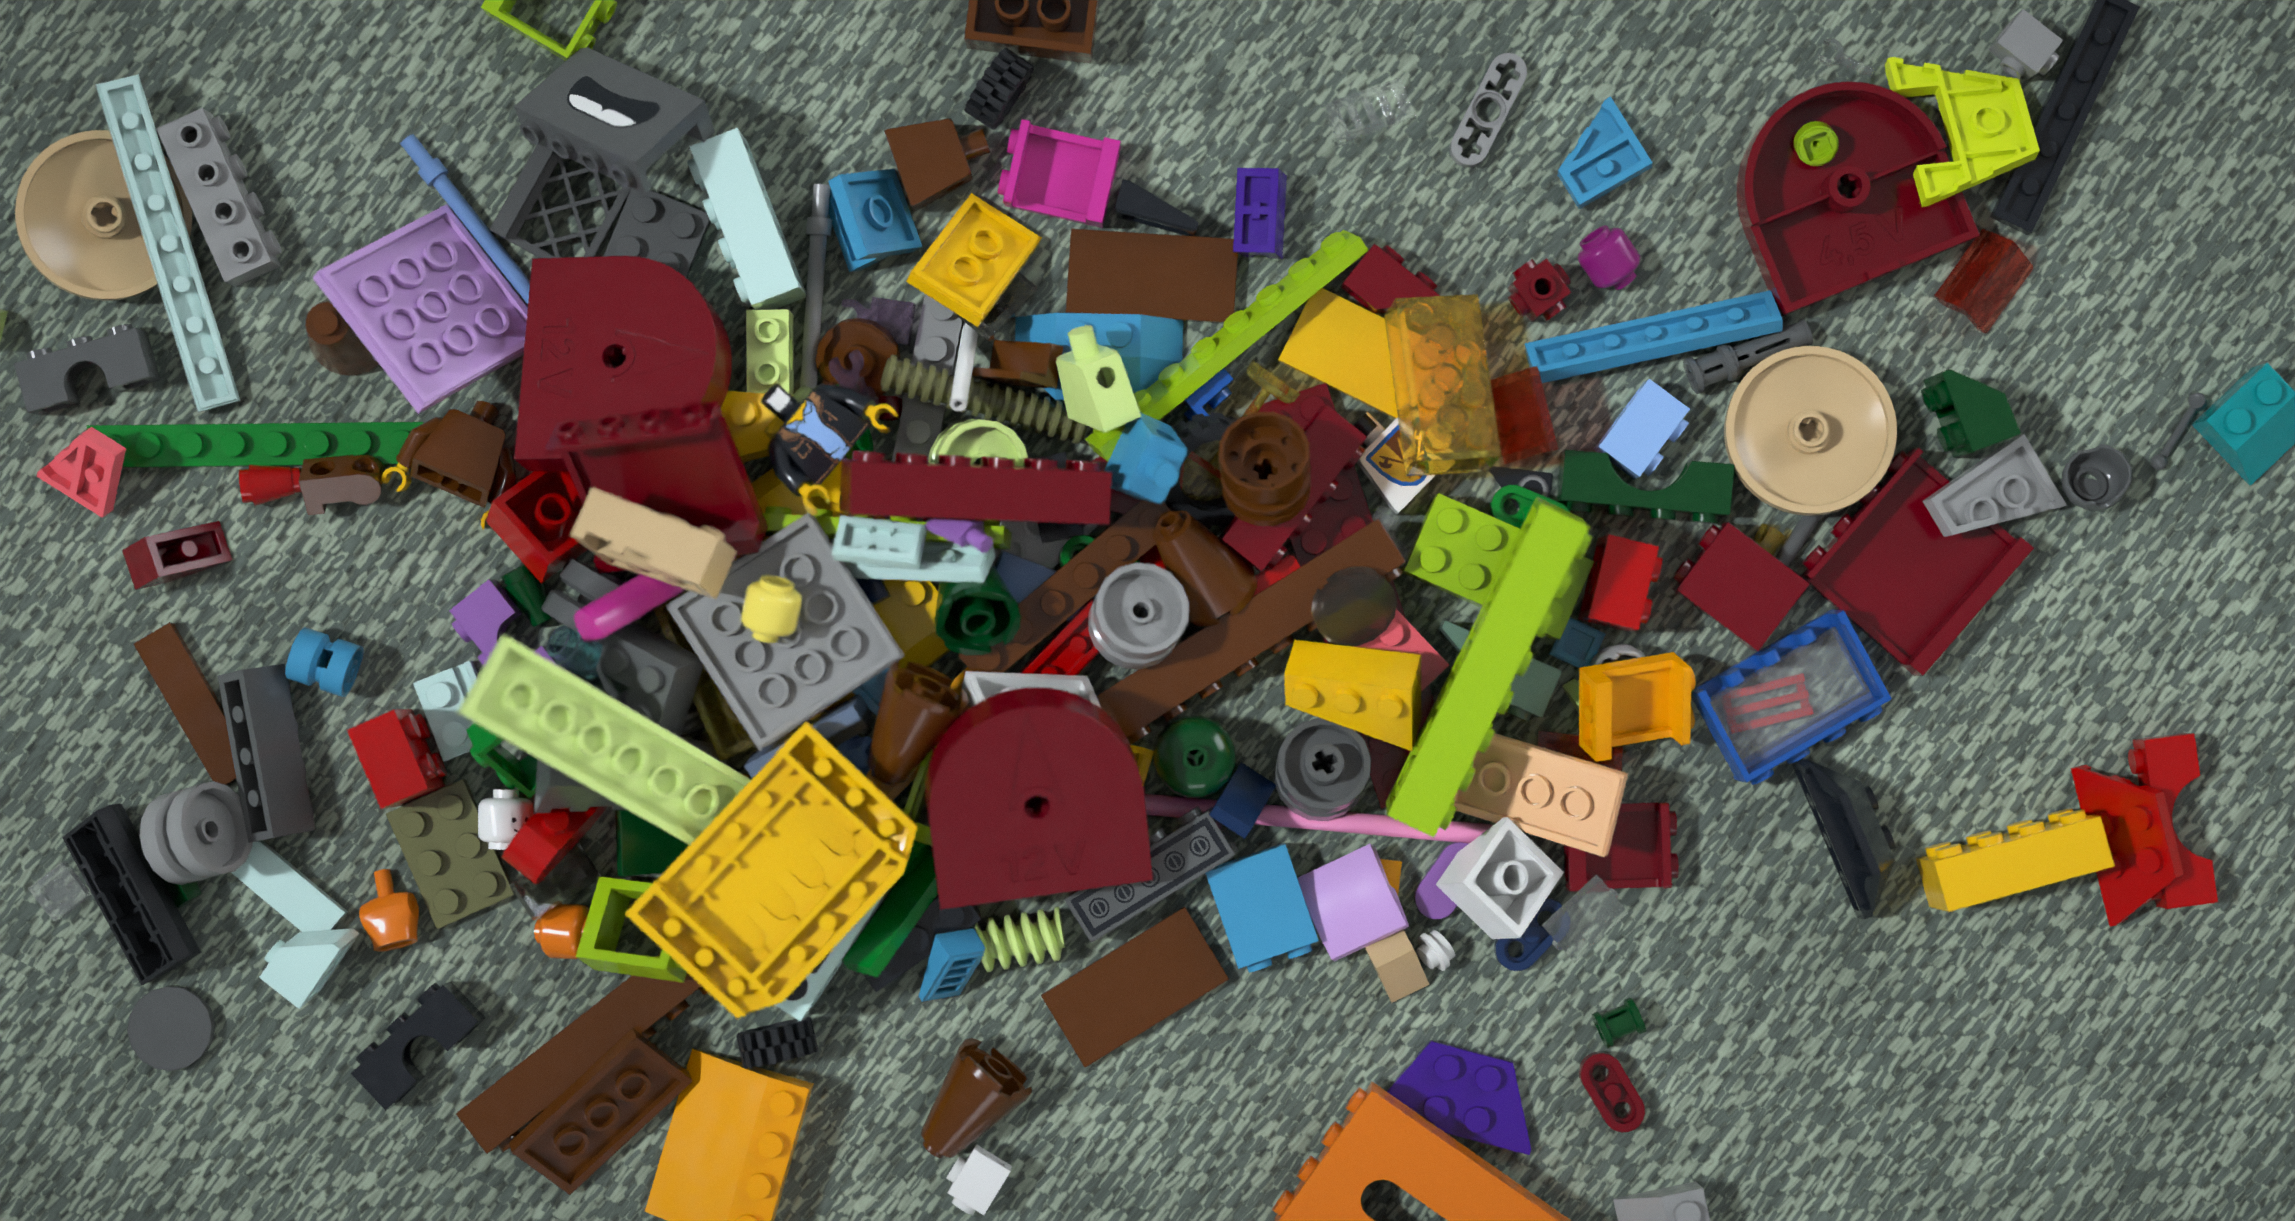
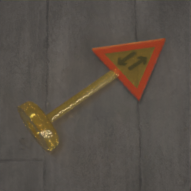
M1252 360L1247 368V376L1262 387V389L1242 417L1258 412L1270 394L1286 404H1291L1297 399L1300 392L1266 367ZM1219 450L1210 462H1207L1192 451L1182 464L1179 477L1180 487L1183 493L1190 499L1209 501L1222 496L1221 473L1218 469Z

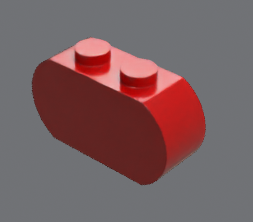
M608 806L589 807L587 811L570 812L569 808H552L550 813H534L511 840L502 855V859L537 885L591 829Z

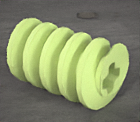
M1059 907L1054 908L1052 920H1048L1043 909L1038 910L1035 923L1031 922L1026 912L1021 913L1019 925L1016 926L1010 915L1004 916L1002 928H998L992 917L988 918L985 931H982L978 923H975L976 933L985 946L981 963L987 972L993 971L995 959L997 958L1004 970L1010 968L1012 956H1015L1021 967L1026 966L1029 953L1033 955L1037 964H1042L1047 950L1054 961H1059L1062 948H1065Z

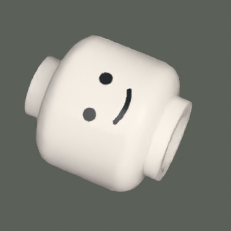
M493 789V798L481 800L478 806L479 838L484 842H488V849H506L517 832L533 815V803L527 798H519V789Z

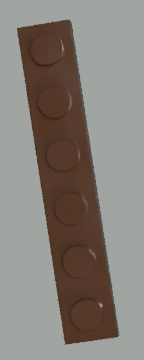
M1142 500L1139 501L1018 603L1021 614L1020 628L1012 641L1005 646L1003 641L991 646L992 652L984 655H963L959 653L958 656L973 672H1005L1094 597L1110 574L1120 567L1133 564L1156 544L1153 532L1157 522L1164 514L1171 512L1164 502L1156 504Z

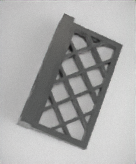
M537 144L489 230L538 258H560L556 243L581 237L585 250L584 257H594L629 195L631 187H622L621 190L604 194L598 173H593L599 196L575 202L568 178L590 173L591 171L583 168L566 173L562 157L553 150ZM559 162L562 174L551 177ZM564 180L570 203L546 210L541 194L546 184ZM617 196L611 209L608 210L605 199ZM537 200H539L542 211L530 214ZM601 201L606 216L602 225L583 231L577 207ZM572 208L579 232L554 238L548 215ZM544 217L550 240L531 244L518 237L527 220ZM597 232L588 248L585 236ZM552 245L555 257L540 248Z

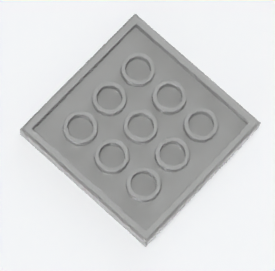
M806 513L762 542L759 553L745 554L733 561L717 599L688 591L666 606L759 751L770 746L890 667L894 662H898L905 657L845 562L833 559L832 542L815 516ZM764 575L778 576L792 581L794 589L802 596V604L795 632L789 636L779 637L776 643L756 640L752 637L753 631L746 628L741 622L747 588L751 583L760 581L761 576Z

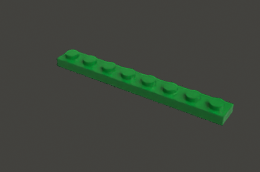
M425 422L87 425V429L93 427L126 448L122 468L249 467V464L302 466L304 459L346 455H370L380 460L383 465H397L396 457L412 429Z

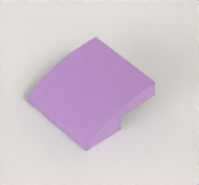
M1371 844L1297 878L1311 919L1330 958L1334 962L1410 927L1396 889L1390 886L1377 850Z

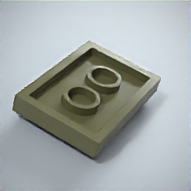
M466 779L457 781L386 813L436 929L447 926L516 894L497 849H488V842L482 841L478 836V806Z

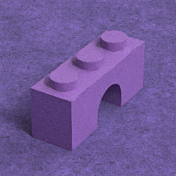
M488 579L449 610L456 619L452 623L455 631L465 642L468 643L473 640L482 652L478 659L483 666L502 635L505 636L509 624L522 614L497 580ZM540 646L534 651L536 654L568 672L549 646Z

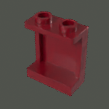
M1729 522L1722 523L1719 528L1713 524L1698 542V545L1703 549L1695 560L1685 559L1674 573L1672 578L1677 583L1672 590L1678 595L1685 597L1738 637L1739 641L1752 651H1759L1810 583Z
M1666 802L1621 803L1607 856L1602 857L1564 845L1565 890L1572 892L1587 891V889L1672 888V879L1678 878L1679 873L1677 853H1671L1670 836H1676L1677 834L1676 812L1669 811V803Z

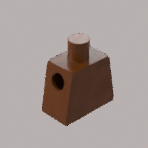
M952 118L890 128L884 131L913 211L922 209L973 180L967 161L991 153L982 129L958 137Z

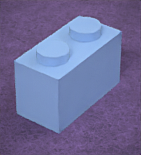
M1651 379L1643 382L1594 450L1599 453H1608L1610 462L1633 479L1640 477L1642 473L1650 476L1664 457L1659 453V450L1667 439L1674 443L1687 427L1689 422L1683 418L1690 408Z

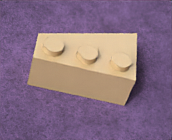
M591 488L571 533V536L607 564L713 599H717L737 553L724 542L726 536L716 529L702 525L699 530L689 526V523L670 514L661 515L639 504L628 502L595 488Z

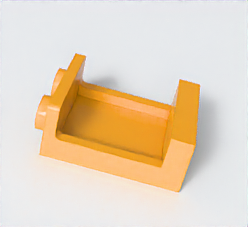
M1670 652L1580 667L1579 746L1595 762L1612 759V747L1668 737L1674 738L1681 746L1690 744L1691 729L1695 725V716L1691 707V691L1695 689L1696 684L1695 674L1691 666L1677 654Z

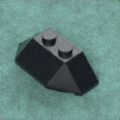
M1807 759L1791 763L1856 917L1861 919L1872 917L1895 862L1891 852L1892 849H1895V842L1887 826H1880L1874 811L1879 809V805L1872 789L1869 786L1864 787L1861 781Z

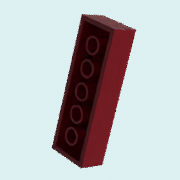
M853 451L852 459L841 460L839 510L851 515L1109 524L1112 472L1099 470L1100 462L1085 460H1066V468H1057L1056 460L1024 458L1023 466H1014V459L1007 457L981 456V464H971V457L939 454L937 463L928 462V455L918 453H896V461L884 460V453Z

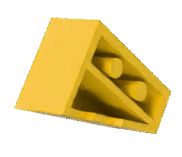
M1294 640L1284 673L1286 706L1413 751L1422 717L1420 654Z

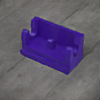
M1237 168L1234 253L1251 258L1254 255H1262L1271 259H1283L1287 176L1279 168Z

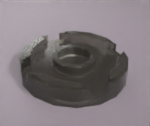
M1367 566L1348 567L1333 573L1326 579L1328 583L1321 590L1318 588L1313 596L1311 613L1318 631L1327 641L1344 646H1359L1377 638L1392 622L1397 607L1395 592L1385 576L1383 577L1376 570Z

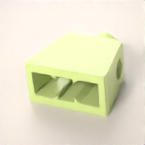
M1081 326L1069 331L1068 337L1072 351L1058 356L1056 360L1068 418L1099 431L1107 432L1141 417L1119 353L1116 350L1098 345L1092 326Z

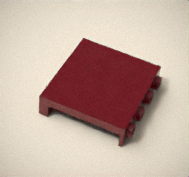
M718 401L708 403L690 402L680 407L666 409L649 408L642 412L625 415L612 413L597 419L583 421L570 419L556 424L545 452L547 455L561 453L583 506L591 488H595L628 502L639 504L661 515L670 514L689 523V526L699 530L702 525L716 529L726 536L724 542L737 552L735 556L759 553L768 525ZM597 555L593 559L599 573L625 570L607 564Z
M1920 448L1910 450L1907 454L1901 450L1895 455L1887 469L1890 474L1880 485L1877 484L1866 496L1859 500L1862 506L1852 517L1846 513L1830 530V533L1835 537L1825 548L1818 545L1812 550L1802 563L1807 569L1800 576L1810 583L1809 585L1838 610H1844L1850 621L1913 676H1923L2034 549L2022 537L2014 538L1998 523L1944 537L1924 505L1923 500L1948 484L1949 481L1920 456L1923 453Z

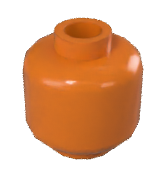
M552 904L544 911L542 917L536 921L534 927L535 940L541 945L542 951L548 957L578 959L576 954L590 908L588 906L580 904Z

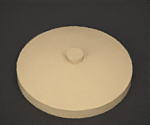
M92 130L72 134L58 140L43 150L26 170L18 188L15 205L18 237L33 266L58 288L70 294L91 300L115 301L127 299L147 292L158 284L110 131ZM164 156L190 237L192 208L171 162Z
M1801 346L1782 350L1767 357L1746 374L1729 402L1724 423V440L1729 461L1731 464H1734L1736 475L1754 496L1769 506L1783 512L1816 516L1837 512L1851 506L1866 496L1878 484L1887 471L1894 455L1897 440V421L1893 403L1887 390L1879 378L1866 365L1839 350L1820 346Z

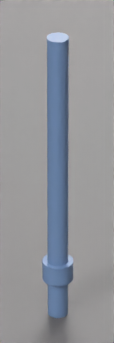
M414 134L406 137L400 144L420 168L418 174L428 187H435L528 305L530 280L447 177L449 171L438 158L433 159Z

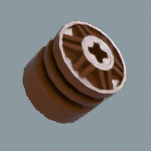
M1255 412L1239 418L1226 429L1219 443V466L1222 495L1228 509L1240 520L1256 526H1276L1293 519L1304 509L1311 495L1309 442L1303 429L1291 418L1275 412Z

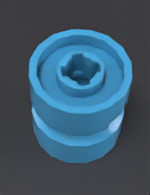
M304 627L298 633L291 647L286 664V678L308 686L319 682L320 690L346 697L355 683L363 659V646L339 638L332 643L328 634ZM329 657H330V661H329L328 667L326 668L328 659H329Z

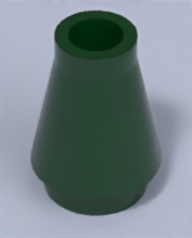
M524 564L501 576L506 585L503 587V590L525 614L533 627L552 618L541 609L548 596L544 582L541 584Z

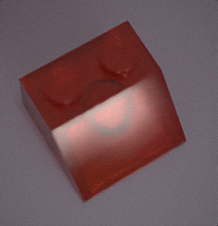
M1538 366L1495 378L1481 385L1482 393L1476 394V401L1481 418L1489 417L1493 434L1486 435V440L1492 460L1499 458L1500 465L1503 467L1547 456L1558 450Z

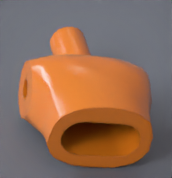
M390 869L375 871L374 878L378 897L363 904L359 909L361 924L372 941L374 951H390L416 943L418 941L419 906L416 897L411 892H394Z

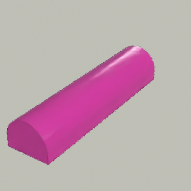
M638 575L577 610L574 615L577 630L584 642L604 638L686 589Z

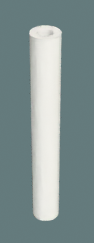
M967 320L964 321L950 399V407L955 411H963L967 407L979 327Z

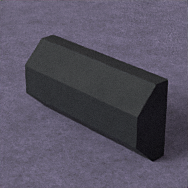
M122 804L108 805L95 811L62 837L141 986L188 962L201 953L162 878L153 871L145 858L140 837Z

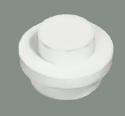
M1433 930L1429 934L1422 933L1417 938L1418 945L1420 946L1416 949L1417 954L1430 969L1437 967L1444 971L1450 966V960L1455 957V952L1441 933Z

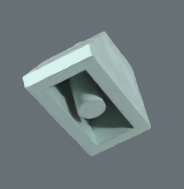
M353 928L299 932L286 943L279 940L266 954L264 960L269 964L259 978L300 1009L323 988L359 933Z

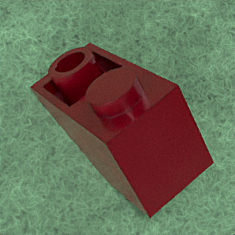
M1375 243L1341 286V289L1374 314L1431 308L1440 298V295L1435 292L1438 286L1434 281L1420 271L1415 275L1402 266L1405 260L1399 253L1387 245L1381 249Z

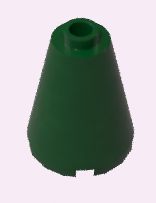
M993 563L984 583L973 581L939 582L934 624L938 637L945 642V646L949 650L963 655H984L992 652L991 646L1002 641L1005 646L1012 641L1020 628L1021 614L1018 603Z

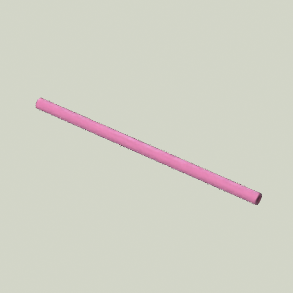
M1144 794L1146 815L1179 818L1197 806L1204 812L1211 807L1213 808L1218 801ZM1265 804L1254 824L1445 842H1463L1468 844L1493 826L1492 824L1451 821L1446 830L1439 828L1433 838L1387 815L1348 812L1342 817L1329 821L1307 820L1297 815L1287 806Z

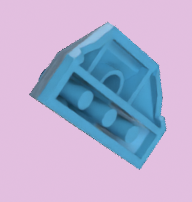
M1048 313L1018 316L1015 320V341L1056 344L1064 347L1063 354L1072 351L1068 337L1069 331L1081 326H1092L1097 344L1116 350L1121 356L1133 393L1146 390L1158 380L1162 370L1171 364L1181 362L1183 357V320L1141 314ZM1058 377L1057 389H1044L1055 401H1064L1060 378Z

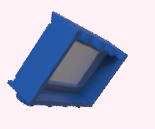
M1833 609L1698 685L1691 691V699L1734 774V779L1745 783L1750 781L1752 785L1771 777L1774 774L1772 768L1780 763L1787 761L1788 764H1791L1810 754L1808 747L1820 740L1828 743L1841 737L1847 732L1845 726L1857 719L1860 722H1864L1877 716L1883 711L1881 705L1892 699L1845 611Z

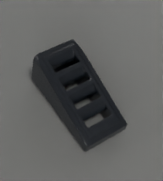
M1123 178L1115 206L1116 217L1184 236H1196L1199 222L1195 221L1194 218L1130 180Z

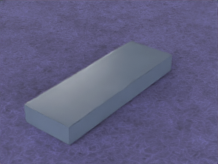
M859 693L808 723L825 739H828L860 721L868 705ZM800 727L789 732L762 751L757 750L752 753L744 765L752 778L758 774Z

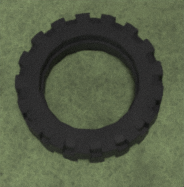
M1211 413V416L1206 417L1203 414L1191 416L1192 420L1187 423L1184 421L1178 423L1174 427L1175 432L1187 448V454L1183 463L1189 454L1202 444L1221 440L1226 429L1238 419L1232 416L1226 418L1222 413ZM1181 465L1178 471V480L1170 488L1164 503L1171 512H1188L1208 529H1211L1212 525H1218L1219 528L1226 527L1235 514L1228 509L1223 495L1209 501L1192 500L1187 497L1180 487Z

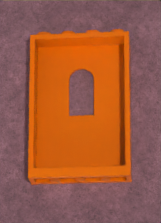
M1371 1082L1365 1091L1360 1087L1355 1091L1345 1107L1350 1113L1341 1125L1334 1122L1321 1141L1325 1148L1317 1159L1310 1156L1305 1161L1297 1174V1177L1301 1179L1300 1183L1292 1193L1285 1190L1272 1210L1277 1214L1275 1221H1375L1364 1211L1361 1204V1196L1366 1186L1376 1180H1388L1447 1221H1571L1374 1082Z

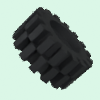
M1005 47L999 52L997 57L995 56L991 65L984 71L983 77L979 79L976 88L969 96L970 99L967 101L964 111L990 129H997L1004 121L1005 116H1008L1012 107L1018 101L1019 96L1024 92L1026 84L1030 81L1031 75L1034 72V66Z
M805 1017L801 1021L794 1019L773 1023L736 1034L743 1068L771 1065L781 1061L792 1060L793 1058H800L818 1051L811 1017Z

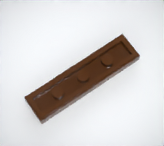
M169 622L135 642L134 646L211 779L214 782L229 785L237 779L224 709L175 624Z

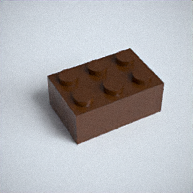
M969 0L964 36L967 49L1000 52L1006 47L1017 55L1092 64L1099 0Z

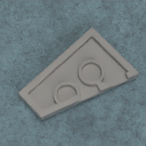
M2025 434L2015 436L1923 500L1924 505L1944 537L2067 506Z

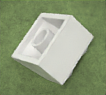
M1505 817L1461 849L1440 877L1436 886L1491 939L1520 938L1564 872L1508 817Z

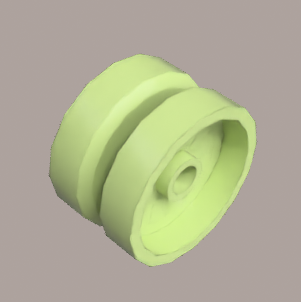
M969 418L952 423L938 434L929 451L928 462L938 463L939 454L971 457V464H974L978 458L981 462V456H993L1014 459V466H1023L1024 458H1028L1024 443L1012 429L998 421Z

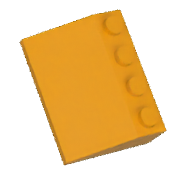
M692 1048L686 1070L689 1071L693 1082L678 1095L645 1212L667 1221H774L814 1083L759 1067L743 1068L742 1062Z

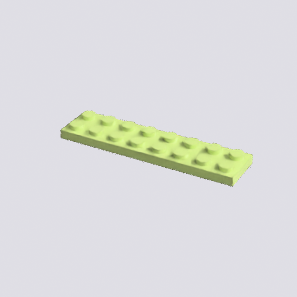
M504 635L500 637L457 712L688 845L694 842L751 781V779Z

